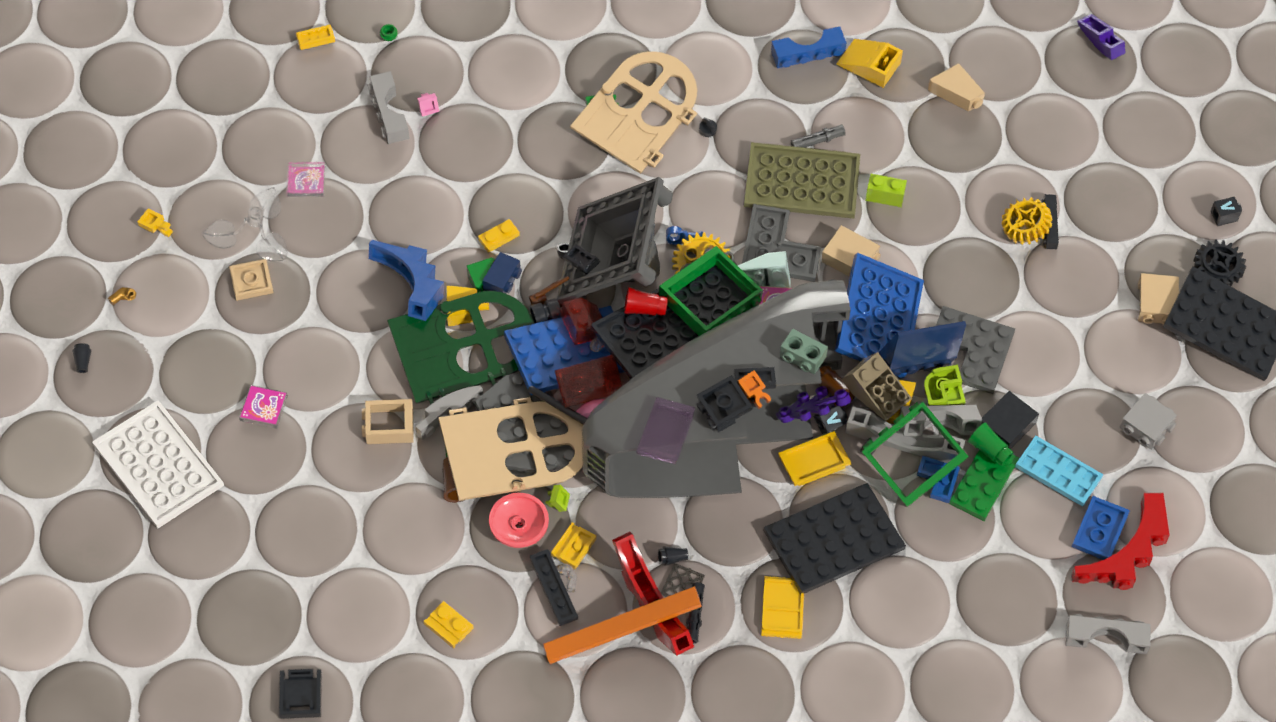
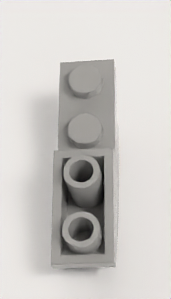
M479 385L460 389L432 403L425 409V419L416 426L417 437L421 440L430 437L436 428L440 426L438 418L449 416V410L466 407L468 413L469 409L475 405V401L483 395V388Z

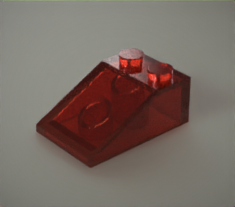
M612 355L598 357L554 370L564 408L610 396L622 387L617 363Z

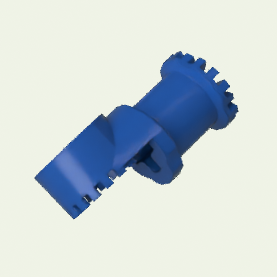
M671 226L666 230V240L669 244L672 243V245H682V239L688 241V235L695 238L696 232H687V230H682L678 226ZM703 231L698 232L700 237H702ZM674 233L678 234L677 237H671L670 235Z

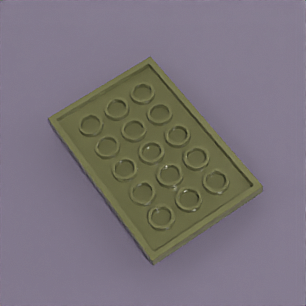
M751 142L744 207L753 208V204L787 209L790 212L854 219L860 154Z

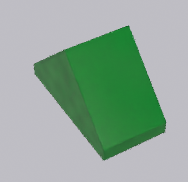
M492 257L466 265L468 279L472 288L477 289V293L484 291L483 279L495 261Z

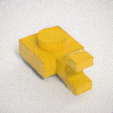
M147 209L137 221L140 227L152 233L157 229L167 237H170L173 233L169 229L170 223L164 221L163 215L151 209Z

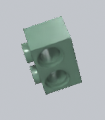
M792 329L781 345L780 357L788 363L799 366L803 371L811 372L815 375L827 356L828 346Z

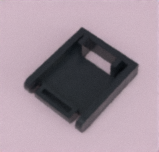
M313 669L288 670V679H285V671L280 670V719L321 717L322 670L317 669V678H314ZM310 706V710L290 711L291 707Z

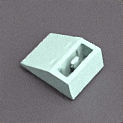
M786 251L766 253L738 265L758 286L791 288Z

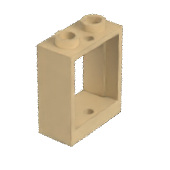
M412 399L365 401V408H362V420H365V425H362V437H366L367 444L414 443ZM404 411L405 429L371 430V413Z

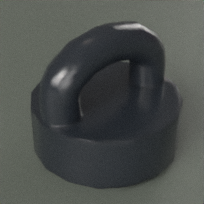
M703 118L699 124V133L703 137L714 136L717 132L716 122Z

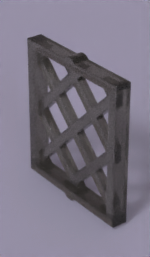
M674 563L661 594L668 597L671 596L667 594L669 591L673 590L676 594L677 588L682 587L683 590H686L685 586L688 584H693L697 581L702 583L705 575ZM677 569L684 570L686 573L679 574ZM674 571H675L676 574H677V576L672 577V575H673V573H674ZM690 574L697 575L699 578L692 579ZM688 575L690 581L683 583L681 577ZM679 579L681 584L674 586L672 580ZM670 582L671 588L666 589Z

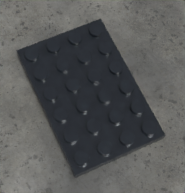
M1192 266L1163 327L1265 381L1276 360V310Z
M868 483L767 525L763 529L800 594H805L906 548L904 541Z

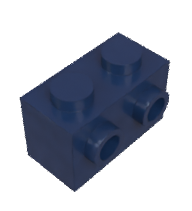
M500 252L483 279V290L509 294L513 288L514 280L518 279L522 273L520 260Z

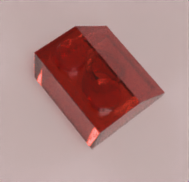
M583 298L563 302L561 317L574 345L597 340L598 337L591 330V324L603 318L597 305Z

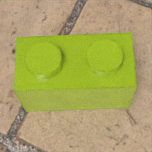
M870 173L865 201L902 208L907 180Z

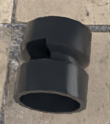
M556 298L547 300L544 304L530 305V313L534 323L562 318V312Z

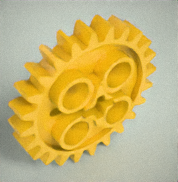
M696 232L695 238L688 235V241L682 239V245L677 244L676 248L679 251L674 250L673 255L676 257L672 258L671 262L676 264L672 266V269L678 270L675 272L677 274L683 265L691 264L703 256L706 249H713L717 246L723 253L729 252L730 249H724L725 242L719 244L720 237L713 240V234L708 238L705 232L702 237ZM693 252L696 257L689 258L686 253Z

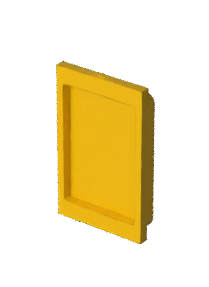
M835 431L778 453L794 486L807 484L851 465V461Z
M764 576L761 636L802 639L804 593L800 594L791 578Z

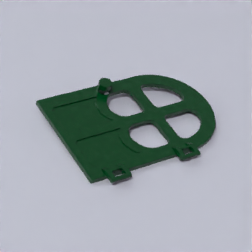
M483 291L452 301H444L442 304L437 305L426 321L409 317L408 314L387 320L415 403L418 404L429 400L430 405L434 403V398L444 397L460 389L473 387L489 381L494 386L496 384L495 379L518 371L519 369L514 358L506 364L498 363L491 341L504 336V331L535 324L530 312L520 301L508 294L497 291ZM483 303L502 305L512 311L514 321L497 328L487 329L482 320L479 306ZM467 310L470 313L476 333L460 339L452 338L445 329L446 319L454 312ZM478 344L482 347L488 367L477 373H468L458 365L456 360L457 353L463 348Z

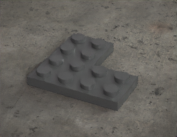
M753 204L742 263L766 253L786 251L790 278L815 282L821 247L785 241L790 210Z
M943 306L936 326L962 321L966 322V328L960 345L961 350L967 351L960 370L962 384L994 394L1015 333V328Z

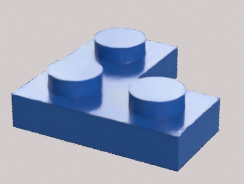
M922 456L916 476L929 479L947 463ZM959 466L933 486L930 498L945 503L950 502L960 470Z

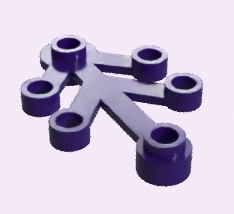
M821 386L815 390L816 395L811 399L807 392L799 393L797 395L798 400L790 407L784 406L780 408L776 416L782 423H788L794 419L806 421L811 418V413L819 415L828 414L830 412L828 404L835 402L837 406H844L851 402V398L845 389H840L835 392V396L822 399L828 395V391L825 386Z

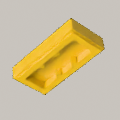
M331 24L296 32L300 50L335 42Z

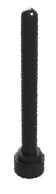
M534 386L528 388L529 393L579 423L585 424L587 420L585 416Z

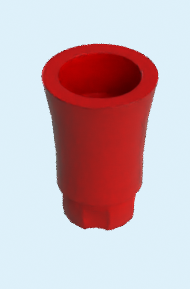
M628 287L624 314L665 315L667 307L666 297Z

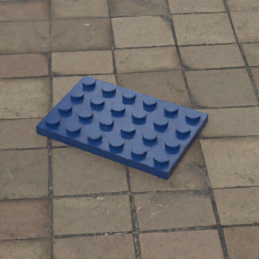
M857 252L854 255L847 288L851 309L849 320L842 321V328L837 337L835 351L861 362L866 357L879 352L898 332L915 330L924 280ZM907 372L901 373L897 377L903 379L906 376Z
M607 306L504 331L505 340L527 389L530 386H534L546 392L575 383L623 373L624 370L591 330L592 323L614 312L612 307Z

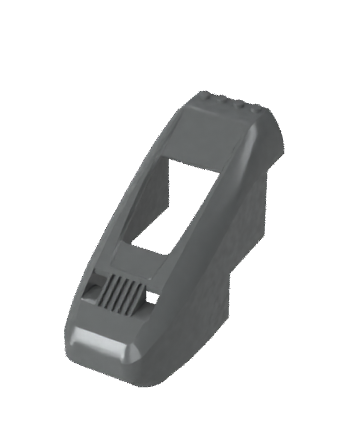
M832 279L798 285L702 334L637 374L595 407L583 425L582 461L584 474L608 495L618 498H672L742 493L736 445L813 439L810 419L806 421L794 419L791 422L782 423L776 414L780 408L784 406L790 407L798 400L797 395L799 393L806 392L805 384L821 383V367L829 366L832 370L841 369L842 354L836 352L835 347L838 334L841 332L842 321L849 320L851 310L844 281ZM792 329L828 346L827 356L815 375L811 372L803 371L799 366L788 363L780 357L781 345ZM774 367L776 388L762 390L763 393H767L770 396L771 401L769 403L763 398L759 399L762 404L760 409L752 407L753 410L735 419V424L719 433L716 428L713 430L710 428L706 420L709 417L706 413L702 414L696 405L698 403L697 394L731 375L734 377V369Z

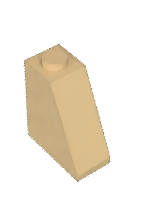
M960 64L931 78L928 87L929 92L966 111L974 108L977 109L983 104L985 92Z

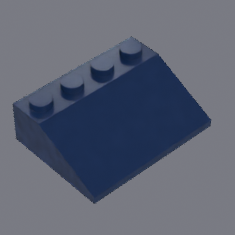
M962 321L898 332L878 353L895 376L906 372L907 374H913L918 370L930 371L935 367L951 366V363L958 356L966 322Z

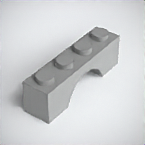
M391 71L370 76L368 90L370 95H374L372 103L374 109H378L376 115L378 123L383 125L381 127L383 138H387L388 144L409 139V129L404 114L395 113L387 107L388 102L396 97L395 83Z
M977 405L927 406L943 426L955 430L960 435H972L981 426L982 418ZM901 406L900 415L906 416L910 412L908 409L911 406ZM921 412L902 427L901 431L903 436H922L927 428L934 425Z
M1080 614L1069 615L1066 624V646L1086 648L1093 638L1108 635L1118 639L1123 644L1126 652L1147 654L1150 648L1151 624L1144 623L1143 621L1128 622L1123 619L1110 620L1099 616L1091 618Z

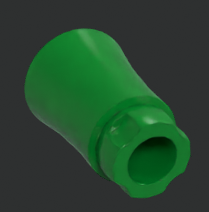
M986 422L979 426L968 440L969 444L979 449L992 461H996L1000 466L1007 463L1014 453Z

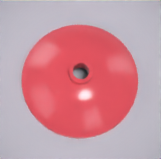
M512 493L502 497L493 505L489 515V526L494 537L502 544L514 548L528 547L537 543L545 535L549 524V516L544 504L535 496L526 493Z

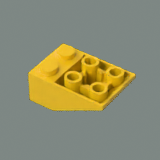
M854 39L836 65L884 88L901 64L903 50L885 42Z

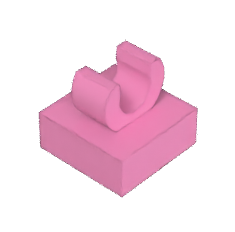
M424 93L421 94V97L417 98L422 117L439 112L435 93L430 95Z

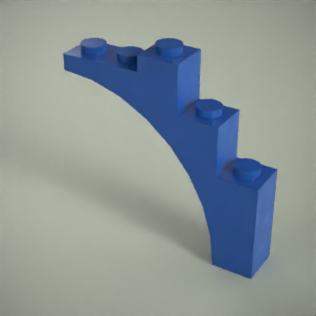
M376 240L370 241L369 259L392 268L409 283L413 293L408 302V316L426 321L444 298V281L435 279L436 265L426 263L427 250L411 245L406 249Z

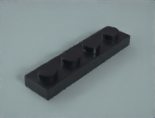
M546 549L530 555L532 566L559 627L578 620L577 612L549 550Z

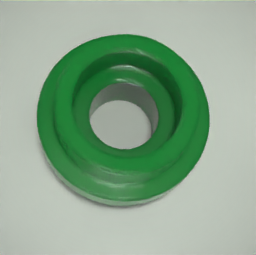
M391 24L384 25L380 30V37L384 41H393L398 36L397 29Z

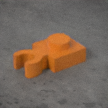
M755 370L737 381V384L748 399L752 396L754 397V404L758 409L762 407L759 399L763 398L767 403L771 401L770 396L762 392L766 386Z

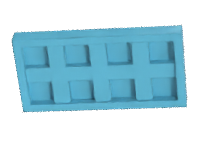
M1036 435L1015 465V468L1082 507L1103 478L1102 473Z

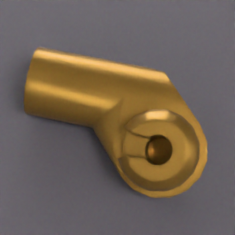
M122 287L107 299L112 305H115L120 300L135 299L136 291L132 288Z

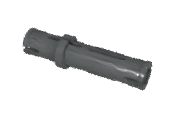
M842 124L829 129L824 128L820 132L791 140V146L806 148L825 141L828 143L831 142V139L845 136V128Z

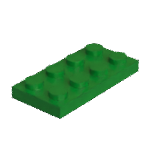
M979 450L949 504L985 522L1015 469L1019 457L1012 455L1007 463L1000 466L996 461H992Z

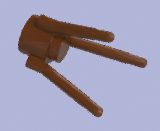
M569 277L557 280L543 290L530 295L531 305L537 303L544 304L547 301L545 294L569 280ZM559 303V306H560V307H565V306H568V304H566V303L560 304V303Z

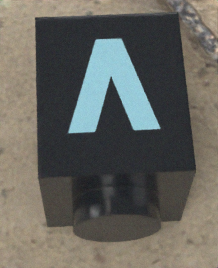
M1234 196L1214 201L1210 212L1217 226L1238 222L1242 213V207Z
M832 406L829 408L830 412L828 414L813 416L822 434L829 433L847 423V415L842 407Z

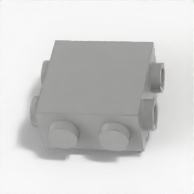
M1145 393L1124 416L1120 428L1125 434L1131 435L1138 440L1142 446L1152 450L1155 445L1159 446L1163 442L1166 432L1170 433L1175 428L1177 414L1169 407L1159 403L1155 397Z

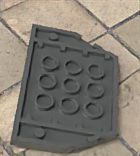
M519 372L504 376L475 401V407L477 411L512 406L514 405L513 400L527 397L531 398V402L544 401L534 395H530ZM551 390L544 392L554 398ZM535 414L533 416L537 435L541 438L563 435L568 432L566 424L552 415ZM521 418L504 419L498 425L497 435L503 442L515 443L527 440V434ZM570 445L549 447L542 450L546 468L550 472L563 469L574 457V450ZM528 451L510 454L505 460L508 470L524 473L525 471L536 472L532 454Z

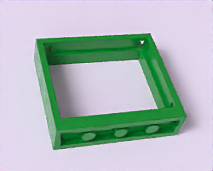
M715 246L659 286L658 295L666 297L667 306L698 336H701L752 307L758 306L762 301L763 289ZM714 265H717L748 297L706 326L674 294Z
M916 402L908 409L910 412L906 416L901 414L893 421L895 425L890 429L885 427L878 433L880 437L875 441L872 439L863 446L864 450L862 451L907 507L968 458L965 451L924 402L920 404ZM923 412L958 455L906 497L871 453L918 414Z

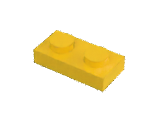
M508 219L479 235L478 240L489 253L519 237L520 232L512 221Z

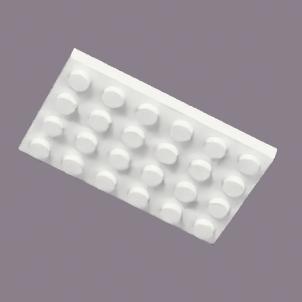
M159 401L154 402L92 442L93 446L157 529L224 486L220 477Z

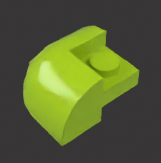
M958 365L933 369L927 375L924 381V390L928 406L965 405L966 401L961 386L962 378Z

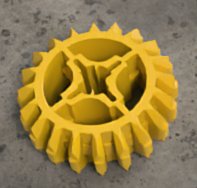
M1032 197L1027 201L1023 198L1021 202L1016 199V204L1010 203V209H1005V214L1002 215L1003 221L1001 224L1004 233L1009 240L1013 239L1015 244L1020 241L1022 246L1025 242L1029 245L1031 241L1038 243V238L1044 239V234H1049V228H1052L1050 209L1044 202L1041 203L1039 199L1034 201Z

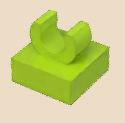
M560 484L554 485L553 490L547 493L551 498L545 501V503L549 507H555L559 512L566 511L570 493Z

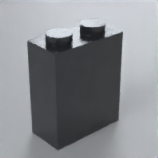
M1008 391L982 417L981 425L986 422L994 433L1008 445V448L1012 449L1037 423L1039 413L1011 391Z

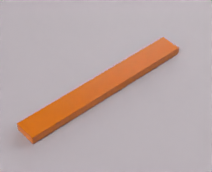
M694 586L544 643L548 662L550 664L700 608L702 605L697 590Z

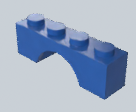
M838 26L823 30L820 40L811 45L797 44L789 37L774 40L771 45V53L776 67L786 68L791 65L840 56L846 51L847 42L841 27Z

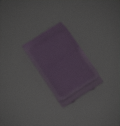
M657 397L636 454L676 464L692 423L695 407Z

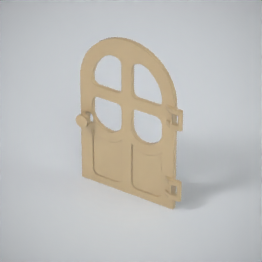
M653 51L635 54L626 59L617 68L572 123L570 128L641 174L648 164L655 168L664 157L659 150L682 122L689 125L697 115V112L692 110L697 97L695 78L683 62L669 54ZM647 63L658 64L663 69V72L651 86L644 85L632 77L629 72L633 68ZM670 77H678L684 83L686 95L681 105H675L659 94L660 89ZM623 83L642 94V98L638 103L629 109L617 105L613 98L614 90ZM654 102L671 113L672 116L665 125L651 126L643 121L641 113L649 103ZM688 114L692 115L689 119H686ZM657 156V160L653 162L652 159Z
M530 397L515 399L512 406L467 413L466 407L449 410V416L439 417L438 420L459 501L508 492L520 493L522 490L555 485L569 480L583 467V424L546 402H531ZM535 414L552 415L567 425L568 432L563 435L541 438L537 435L533 416ZM508 418H521L524 423L527 440L515 443L503 442L497 435V428L500 422ZM570 445L574 450V457L570 463L559 471H548L542 450L549 447ZM528 451L532 454L536 474L528 477H517L509 472L505 465L506 458L513 453Z

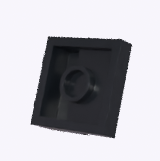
M732 375L697 394L698 403L696 405L702 414H707L709 417L706 419L708 425L712 430L716 428L718 433L735 424V419L753 410L752 405Z

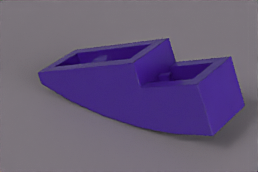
M1093 14L1077 21V24L1087 38L1110 60L1126 53L1125 41L1114 35L1113 28Z

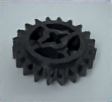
M1215 239L1214 244L1207 241L1206 246L1202 244L1200 249H1197L1193 262H1195V268L1232 286L1233 282L1238 283L1239 279L1243 277L1246 269V259L1242 258L1243 252L1237 253L1239 247L1232 248V243L1225 245V240L1219 244L1217 239ZM1210 256V263L1207 264L1206 258ZM1230 264H1233L1234 269L1232 271L1228 270Z

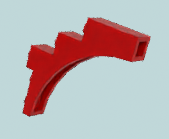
M1144 493L1141 499L1139 528L1130 542L1118 553L1105 560L1089 565L1074 566L1071 575L1072 582L1085 584L1095 581L1099 583L1112 581L1113 588H1119L1120 590L1133 588L1136 581L1134 566L1138 568L1150 566L1153 558L1151 544L1154 546L1166 544L1170 536L1164 493Z
M629 531L613 539L612 541L623 569L621 573L626 587L637 597L639 606L642 607L663 599L641 556L633 534ZM677 617L653 625L657 639L676 656L694 648L689 630Z

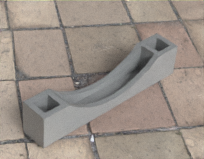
M853 406L845 434L865 440L872 438L875 441L880 437L878 435L880 431L885 427L890 429L893 425L870 411ZM901 429L882 444L945 463L950 462L958 455L942 435L903 436ZM952 436L963 449L965 440Z

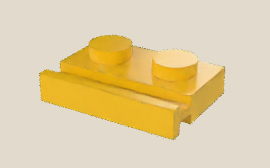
M572 522L552 550L551 556L558 558L559 561L576 570L596 541L597 536L582 527L576 526Z
M444 601L424 620V625L453 649L458 642H461L474 629L469 621Z

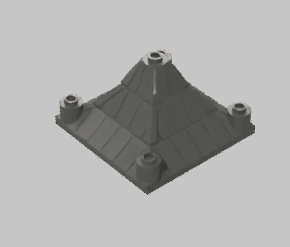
M657 177L578 207L568 251L577 244L596 256L600 263L586 275L565 261L561 279L568 276L569 280L559 286L558 303H566L575 310H579L586 305V294L621 282H638L645 287L655 281L660 274L659 256L654 241L655 213L657 205L660 207L669 205L673 196L672 191L663 185V179Z

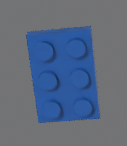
M1092 496L1072 547L1102 560L1111 557L1130 510Z

